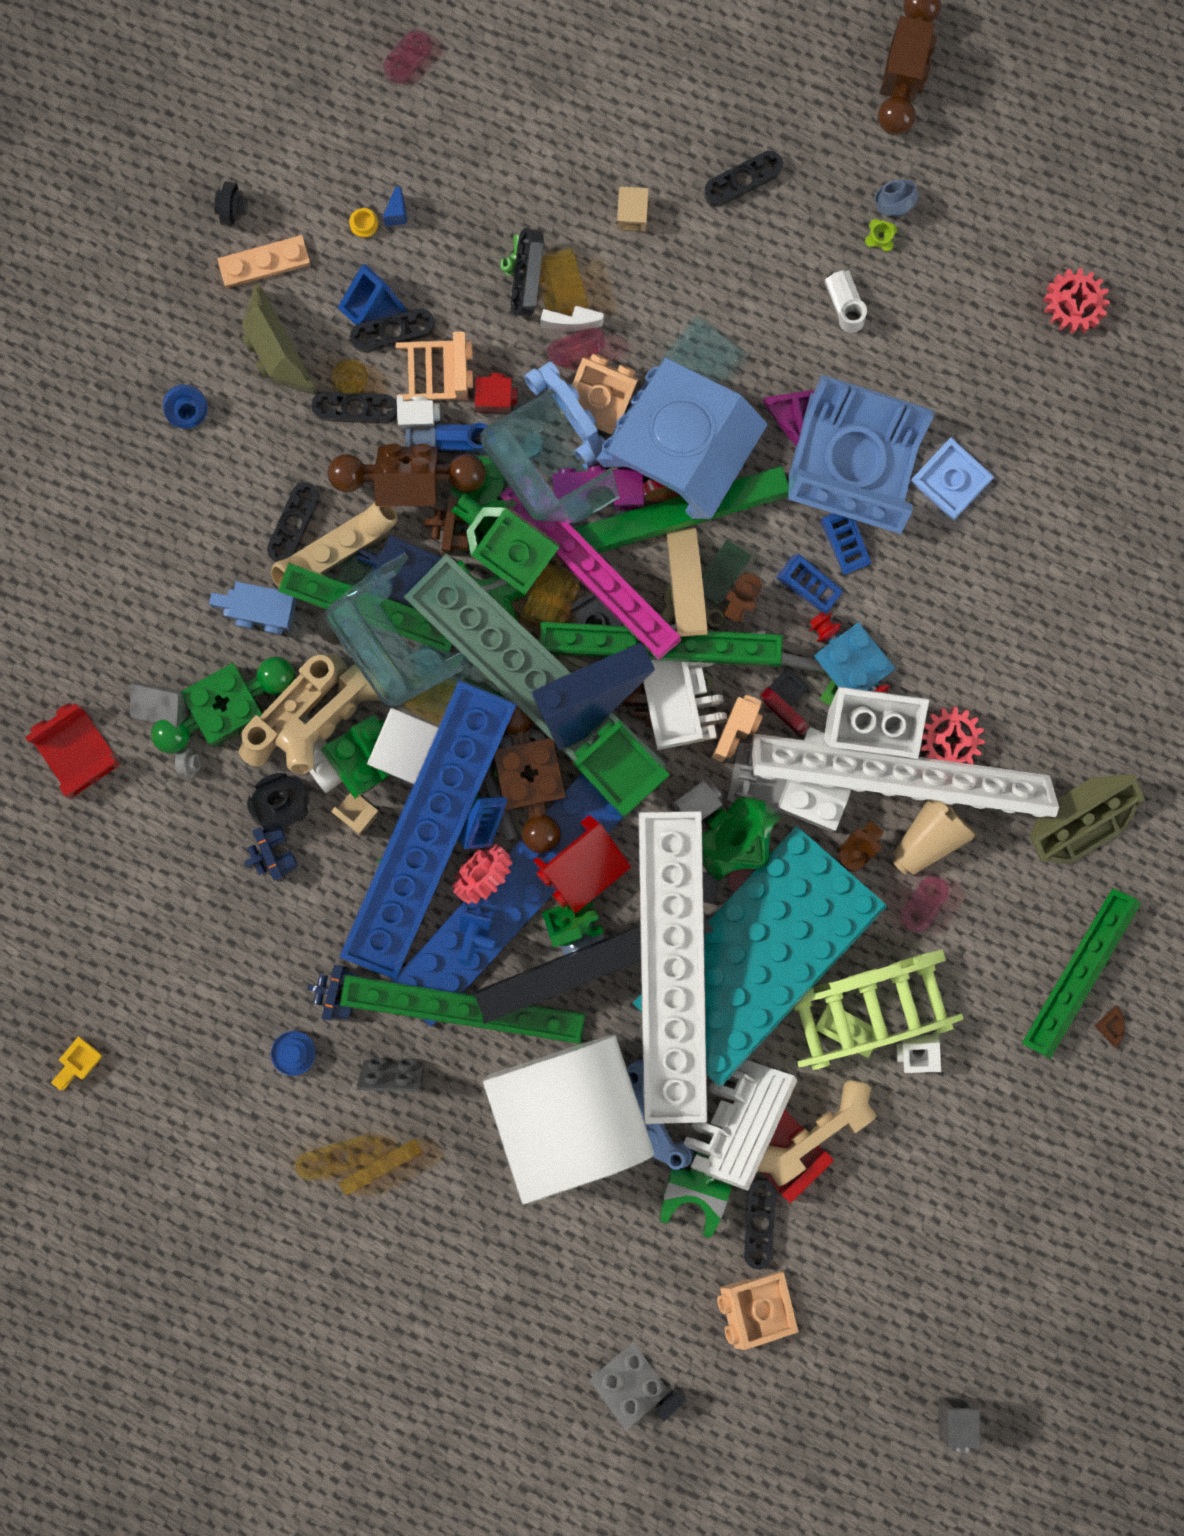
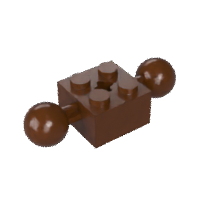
M904 0L903 9L906 17H899L879 93L890 96L881 104L878 110V123L882 130L890 135H902L909 131L914 124L916 114L914 106L910 101H914L917 93L922 94L925 82L928 79L931 67L929 62L937 41V36L932 35L935 23L931 22L940 13L941 0Z
M398 444L379 446L375 464H363L354 455L342 454L335 457L328 467V479L331 485L341 492H354L364 482H374L375 506H436L439 482H450L456 490L463 493H471L478 490L486 478L485 466L476 456L463 454L453 459L450 465H439L438 446H430L428 444H417L410 447Z
M516 705L505 730L506 733L511 734L513 746L497 749L493 758L501 796L506 797L508 800L505 812L527 808L529 820L523 827V841L531 851L545 854L554 850L561 839V829L553 818L547 816L545 804L564 800L566 796L554 741L549 738L531 742L529 730L534 723ZM525 768H530L531 771H536L537 773L532 783H528L527 778H521L520 774L525 772Z

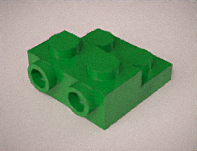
M375 715L351 727L347 733L327 743L321 749V752L354 799L393 777L367 764L385 723L383 720L378 721Z

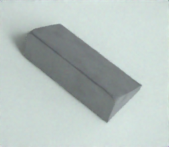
M134 681L131 683V718L156 723L158 720H167L177 728L190 715L181 691Z

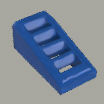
M834 513L821 519V525L843 575L871 564L855 520ZM845 519L847 524L833 529L832 524ZM847 531L851 532V536L839 541L837 540L836 536ZM855 542L856 547L842 552L841 547ZM860 553L862 558L848 564L846 563L845 558Z
M800 554L792 555L776 576L779 582L819 611H824L825 614L828 613L843 592L840 587ZM799 566L801 570L793 579L790 575ZM808 573L811 577L803 587L799 583ZM818 580L821 582V585L812 595L809 591ZM826 587L832 590L833 594L828 600V596L823 602L818 600Z
M506 797L477 800L469 812L458 837L464 849L491 847L508 801Z

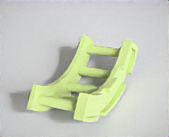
M943 949L917 955L877 970L873 969L852 975L846 979L814 986L794 1007L795 1011H799L812 1055L798 1061V1066L811 1065L812 1070L829 1066V1060L888 1045L933 1030L936 1031V1034L953 1030V1023L963 1020V1015L957 1014L947 1017L933 972L936 970L935 964L946 961ZM917 971L918 975H922L935 1017L934 1021L922 1025L920 1024L907 981L910 979L908 973ZM891 979L892 984H896L909 1027L907 1030L891 1035L887 1033L875 989H877L876 983ZM858 988L859 993L864 995L876 1039L854 1045L841 999L844 998L843 992ZM825 998V1002L830 1004L842 1045L841 1049L823 1053L810 1009L813 1006L811 1001Z

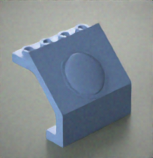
M664 358L660 366L653 367L647 373L645 382L632 397L631 404L625 414L618 419L617 427L610 438L603 443L602 451L596 460L603 467H629L680 494L689 503L685 512L692 519H711L768 424L742 395Z
M821 375L814 393L811 392L799 441L790 468L788 499L901 534L913 511L912 504L905 502V497L917 451L934 417V411Z

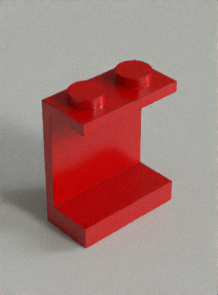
M68 703L55 712L57 716L48 722L43 720L35 724L30 729L32 733L25 737L29 743L36 746L61 783L59 786L61 792L65 797L71 799L121 765L83 707L76 703L73 705Z
M590 815L580 822L586 832L550 862L545 864L538 857L533 860L539 868L536 875L546 887L551 885L556 891L552 896L563 909L568 906L575 913L631 868V865L601 823Z
M785 1109L769 1143L771 1146L787 1148L793 1143L791 1138L803 1130ZM819 1145L800 1158L806 1170L782 1186H778L770 1173L761 1172L789 1203L793 1202L834 1161Z

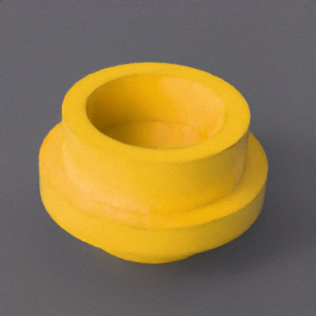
M360 208L351 214L349 226L356 236L368 238L376 233L379 221L377 215L372 210Z

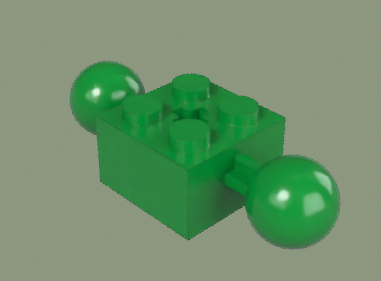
M274 656L267 658L258 667L257 676L246 682L239 667L231 663L182 690V696L191 713L177 728L167 720H158L151 730V739L154 746L163 753H178L187 746L190 734L198 729H201L208 744L214 748L240 734L256 715L260 717L264 713L255 697L264 692L280 695L295 680L293 665L282 657ZM222 699L230 701L226 704V711H222L220 708L217 709Z

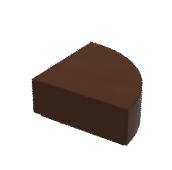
M1117 1005L1094 1025L1114 1048L1121 1044L1124 1037V1016Z

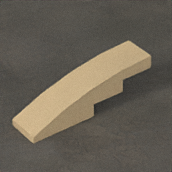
M696 527L681 528L668 532L666 536L676 632L679 636L707 635L704 590Z

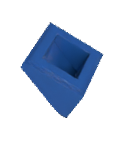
M400 186L395 187L384 212L383 220L385 227L406 224L407 222L404 196Z

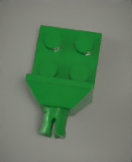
M464 493L451 512L470 525L466 532L471 556L525 595L561 545L515 512L513 509L518 502L514 499L491 501L483 506L469 497L467 493Z

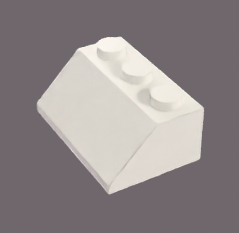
M838 687L828 710L823 740L829 747L918 759L929 699Z

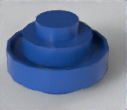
M189 384L175 386L166 393L163 399V411L167 420L178 428L189 429L195 427L204 420L207 414L208 404L204 394L195 386Z
M288 1031L280 1035L274 1041L271 1048V1060L275 1068L288 1076H297L307 1072L314 1065L317 1056L313 1040L306 1033L300 1031Z

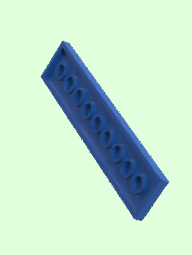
M460 679L458 680L340 952V958L390 978H397L514 712L515 702Z
M581 773L565 791L566 798L556 801L546 812L547 816L553 818L561 829V839L558 846L549 853L538 854L528 849L522 838L508 853L513 864L508 867L511 872L505 875V882L498 885L497 891L495 893L491 892L486 900L481 897L477 904L473 901L469 904V907L477 909V906L482 907L481 910L489 912L490 909L494 910L488 935L489 938L496 939L494 950L475 947L469 966L461 965L458 962L466 935L465 932L458 931L461 912L465 904L463 902L399 972L397 978L391 982L463 993L555 892L551 885L546 887L536 875L539 868L533 860L538 857L545 864L550 862L586 832L580 822L588 815L601 823L607 833L622 819V816ZM423 1019L431 1027L437 1022Z

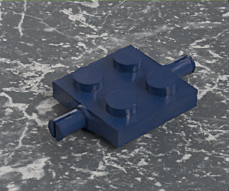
M390 535L385 548L378 556L361 548L359 553L370 559L358 555L356 560L373 566L372 578L366 589L367 591L413 607L405 600L404 596L442 558Z

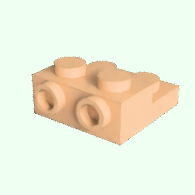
M592 353L591 358L588 356L582 358L572 386L579 394L580 399L578 402L584 410L588 409L596 420L595 427L612 435L617 427L618 419L625 414L631 403L640 378L634 376L635 370L624 365H619L618 369L607 365L609 361L607 358Z
M745 695L744 699L740 697L736 699L713 752L712 759L723 762L726 757L731 758L738 746L739 738L745 740L749 734L753 735L757 731L763 717L758 714L762 703L760 700Z
M777 1271L755 1279H744L720 1287L721 1295L718 1296L717 1302L720 1311L727 1316L729 1326L725 1327V1335L731 1345L734 1344V1348L747 1350L798 1333L783 1271Z

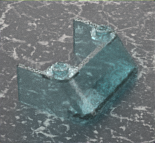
M550 389L487 426L482 431L480 439L485 452L533 519L577 523L617 500L620 496L614 473L609 469L558 500L531 462L532 459L541 454L544 447L543 440L538 432L562 419L556 394L553 389Z
M406 553L367 574L332 602L325 614L326 621L380 700L389 706H398L461 672L468 661L461 652L444 660L441 654L430 646H422L412 652L379 604L385 601L391 594L392 584L390 578L397 575L407 561L408 556Z

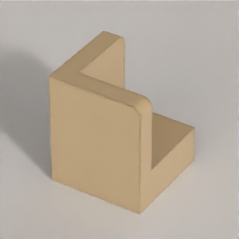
M619 188L617 230L646 231L648 188Z
M351 793L338 808L334 807L331 811L361 836L381 813L361 796L354 799Z

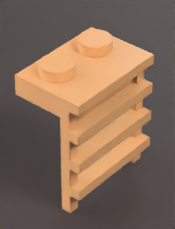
M453 332V341L396 342V350L408 349L409 394H397V396L403 395L404 401H410L411 397L416 396L427 397L428 400L433 401L469 400L468 389L473 388V370H468V359H473L472 341L466 340L465 332ZM443 348L444 393H433L432 349ZM414 349L426 350V394H415Z

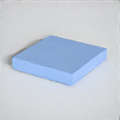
M950 438L910 482L954 521L993 480L994 476L954 439Z

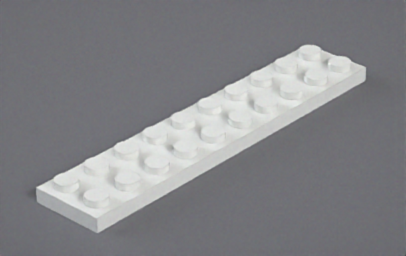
M753 734L752 758L754 775H759L765 779L780 778L791 780L795 783L809 782L821 784L828 788L837 786L850 788L857 792L873 791L880 792L886 796L901 795L916 800L930 799L949 805L958 803L971 805L978 809L994 808L1007 813H1029L1036 817H1056L1059 805L1050 775L923 757L915 759L833 748L824 743Z
M701 811L638 812L644 1123L707 1122Z

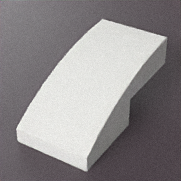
M575 306L571 317L543 309L540 324L541 328L555 331L577 332L602 327L604 313Z

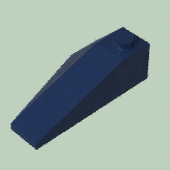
M641 642L532 691V698L558 750L560 751L589 736L618 705L655 671V668Z

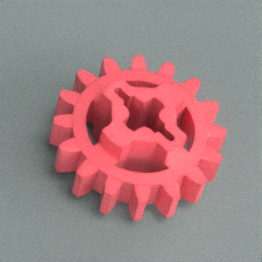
M1079 268L1075 275H1073L1071 269H1067L1064 277L1058 274L1054 278V283L1048 285L1046 290L1049 294L1045 295L1043 301L1050 304L1045 308L1044 312L1053 314L1050 320L1051 324L1056 321L1060 322V331L1068 326L1070 327V334H1074L1078 327L1082 333H1086L1089 325L1095 328L1100 323L1098 319H1103L1107 314L1104 308L1108 307L1110 301L1103 299V297L1107 295L1109 290L1100 289L1099 286L1102 284L1103 279L1094 281L1092 279L1094 276L1093 271L1085 276L1083 275L1082 268ZM1071 284L1070 290L1059 292L1061 288ZM1075 294H1076V297H1077L1078 302H1081V304L1079 305L1078 308H1077L1076 300H1075V299H1072ZM1093 310L1091 315L1081 318L1084 311Z
M951 706L950 713L941 707L939 708V716L933 713L928 714L931 722L924 725L926 732L923 733L922 739L925 740V743L921 744L920 750L928 751L924 758L974 764L971 756L973 754L979 756L982 754L976 749L977 745L985 744L984 740L978 738V734L984 732V729L974 726L979 719L977 717L968 719L969 711L963 709L958 714V707ZM945 721V725L939 731H934L941 722ZM960 721L966 725L970 735L964 734L961 730ZM953 734L957 736V742L953 741L950 746V743L945 742V738ZM932 743L939 744L942 748L943 757L938 755ZM967 746V750L958 757V752Z
M497 844L493 847L484 848V851L478 849L473 854V857H467L468 861L460 865L459 873L454 875L457 881L452 884V887L455 889L453 892L467 904H470L472 901L477 904L481 897L486 900L491 892L495 893L497 891L498 885L505 882V875L511 872L508 868L513 864L510 860L511 856Z

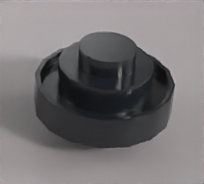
M225 181L222 190H217L215 194L214 212L219 215L221 225L232 227L235 224V220H240L241 215H246L248 199L243 197V192L239 190L236 182Z

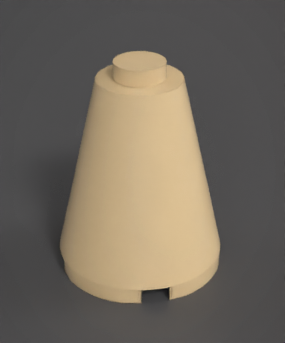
M928 799L894 850L893 855L896 859L893 863L903 874L910 872L914 875L972 841L977 834L963 818H960L953 811L949 804Z

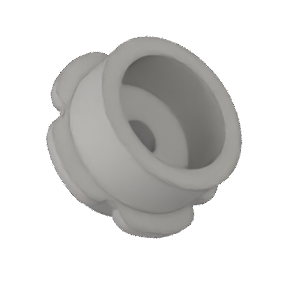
M187 748L185 752H178L176 754L175 768L179 776L193 778L196 772L200 770L201 763L198 754H194L192 749Z

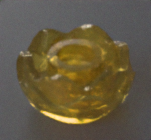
M346 359L340 361L332 369V383L341 393H359L368 383L367 368L357 360Z

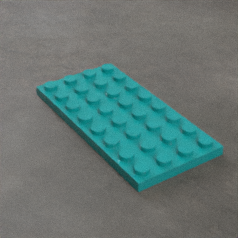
M797 826L769 855L768 863L763 868L756 869L708 921L713 932L703 935L706 1075L719 1087L733 1075L887 907L882 900ZM642 994L632 1003L641 1012Z

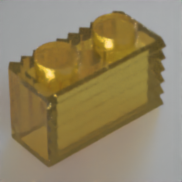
M573 248L542 255L539 284L544 283L546 294H542L545 309L564 315L573 314L575 306L588 309V302Z
M547 564L534 584L521 614V621L537 628H541V622L565 623L569 614L564 612L568 601L574 603L580 586L576 584L577 577L574 574Z

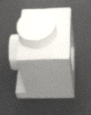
M403 395L397 396L399 430L406 431L407 427H411L412 430H430L431 427H435V421H441L440 403H433V400H428L427 397L423 396L411 397L410 401H404Z
M933 1032L932 1035H917L904 1039L903 1044H897V1061L904 1062V1073L941 1072L939 1034ZM924 1049L921 1054L913 1052V1050Z

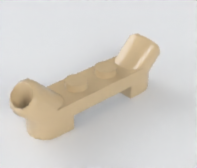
M374 502L367 510L286 559L275 562L271 568V576L274 583L279 587L288 562L324 574L360 552L361 548L365 549L380 542L388 535L389 530L398 521L394 508L392 506H375Z
M335 654L311 657L298 670L300 675L260 717L256 715L242 731L243 743L238 751L241 758L254 767L265 765L272 751L277 747L275 742L280 732L295 717L302 720L328 691L339 683V677L348 670L346 663Z
M359 664L351 666L339 677V694L306 724L295 717L280 732L275 744L286 753V766L288 770L295 774L310 772L314 767V745L321 739H327L342 719H349L359 703L365 701H386L389 698V676L385 672L368 673Z
M847 1080L843 1084L840 1109L834 1114L828 1111L815 1121L817 1126L809 1132L803 1129L791 1138L793 1143L787 1148L768 1145L757 1171L770 1173L778 1186H782L806 1170L800 1161L802 1156L842 1127L846 1126L851 1133L860 1131L877 1117L874 1110L868 1104L871 1087L867 1083Z

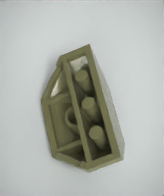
M259 283L253 287L242 322V327L246 332L242 339L250 353L256 351L260 360L255 363L263 378L270 376L274 384L312 395L318 393L313 380Z
M1127 774L1092 777L1057 799L1059 805L1057 816L1038 817L1030 835L1039 859L1042 862L1074 863L1121 834L1133 818L1137 807L1141 806L1145 800L1136 776Z

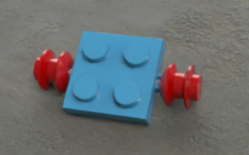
M823 611L809 622L812 628L808 631H816L819 634L817 642L828 641L830 643L814 655V657L838 687L888 693L890 685L876 687L879 686V681L896 668L859 622L842 635L837 634L841 623L833 624L830 620L832 612L826 615Z

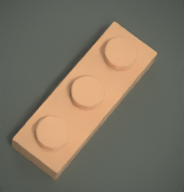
M302 235L217 258L226 289L311 265Z

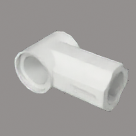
M849 270L833 273L825 279V284L839 317V325L845 332L856 333L864 326L867 314L866 305L859 297ZM855 312L860 318L849 320L845 314Z

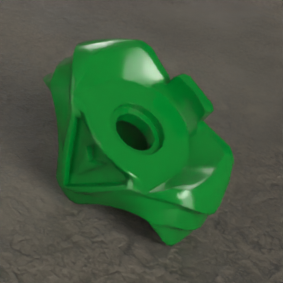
M751 797L737 798L727 812L719 808L707 821L711 828L702 834V867H705L706 871L717 881H720L731 871L763 868L769 861L771 830L781 817L765 801Z

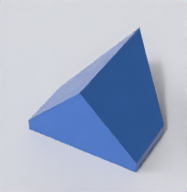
M366 264L361 265L337 307L355 325L408 312L387 283Z

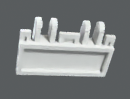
M676 624L669 625L672 629H676ZM651 660L655 671L643 684L657 750L717 739L714 725L727 721V713L718 712L699 716L697 709L720 705L724 702L723 695L717 694L695 698L696 695L707 693L702 668L715 663Z
M745 1060L728 1079L737 1083L735 1089L723 1085L719 1087L716 1083H711L709 1091L713 1094L734 1101V1104L721 1100L711 1121L712 1125L697 1122L691 1126L696 1132L712 1137L710 1144L690 1137H686L683 1144L691 1150L709 1156L706 1159L696 1155L691 1165L692 1169L748 1191L797 1083V1079L793 1075Z

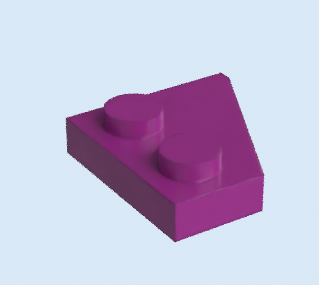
M815 390L765 397L763 400L766 409L795 447L799 441L811 392L814 393Z

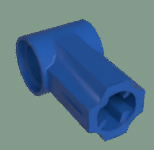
M481 422L474 423L473 425L437 424L435 430V441L438 451L475 452L483 455L491 452L496 443L495 436L490 427ZM486 433L489 436L486 443L482 445L474 443L476 435Z

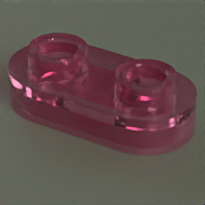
M420 30L408 32L384 61V72L391 82L399 84L408 81L428 58L432 45L430 37L425 32ZM415 41L422 43L419 47L412 46V43ZM396 63L403 64L401 69L393 68Z
M590 328L551 343L547 348V353L553 364L564 367L584 356L600 353L606 345V341L601 329Z
M930 876L919 882L901 913L902 924L907 930L922 932L930 927L948 897V886L943 879ZM929 886L936 888L937 894L935 897L927 895L926 890ZM914 911L921 914V921L918 923H914L911 920V914Z

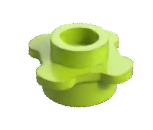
M878 219L872 220L869 223L870 233L865 238V244L870 248L874 246L882 248L885 252L892 250V239L897 233L896 225L887 221H879ZM882 233L884 237L880 238L878 234Z

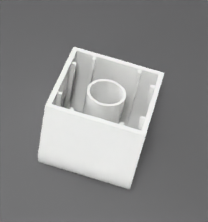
M616 1035L592 1040L489 1074L483 1080L522 1205L607 1177L640 1164L654 1156Z

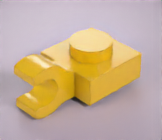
M78 1036L58 1060L65 1067L51 1083L61 1091L65 1090L75 1075L84 1080L102 1059L103 1055L82 1037Z

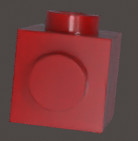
M492 373L488 377H476V413L511 414L512 405L517 406L518 388L512 387V378H506V375L500 373Z

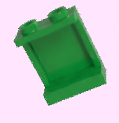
M620 720L615 724L609 721L597 732L600 738L592 745L586 742L574 753L577 757L574 765L624 818L660 786L670 774L663 766L658 765L625 729L624 724Z

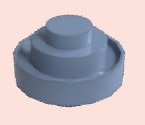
M893 180L881 187L874 199L877 210L881 214L900 217L907 214L917 203L919 195L916 184L912 181Z

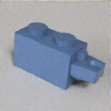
M236 581L234 590L229 589L228 595L211 593L209 601L211 607L224 610L223 616L236 621L235 626L250 630L253 629V625L265 627L264 632L274 635H282L283 631L291 632L297 598L278 592L276 589Z

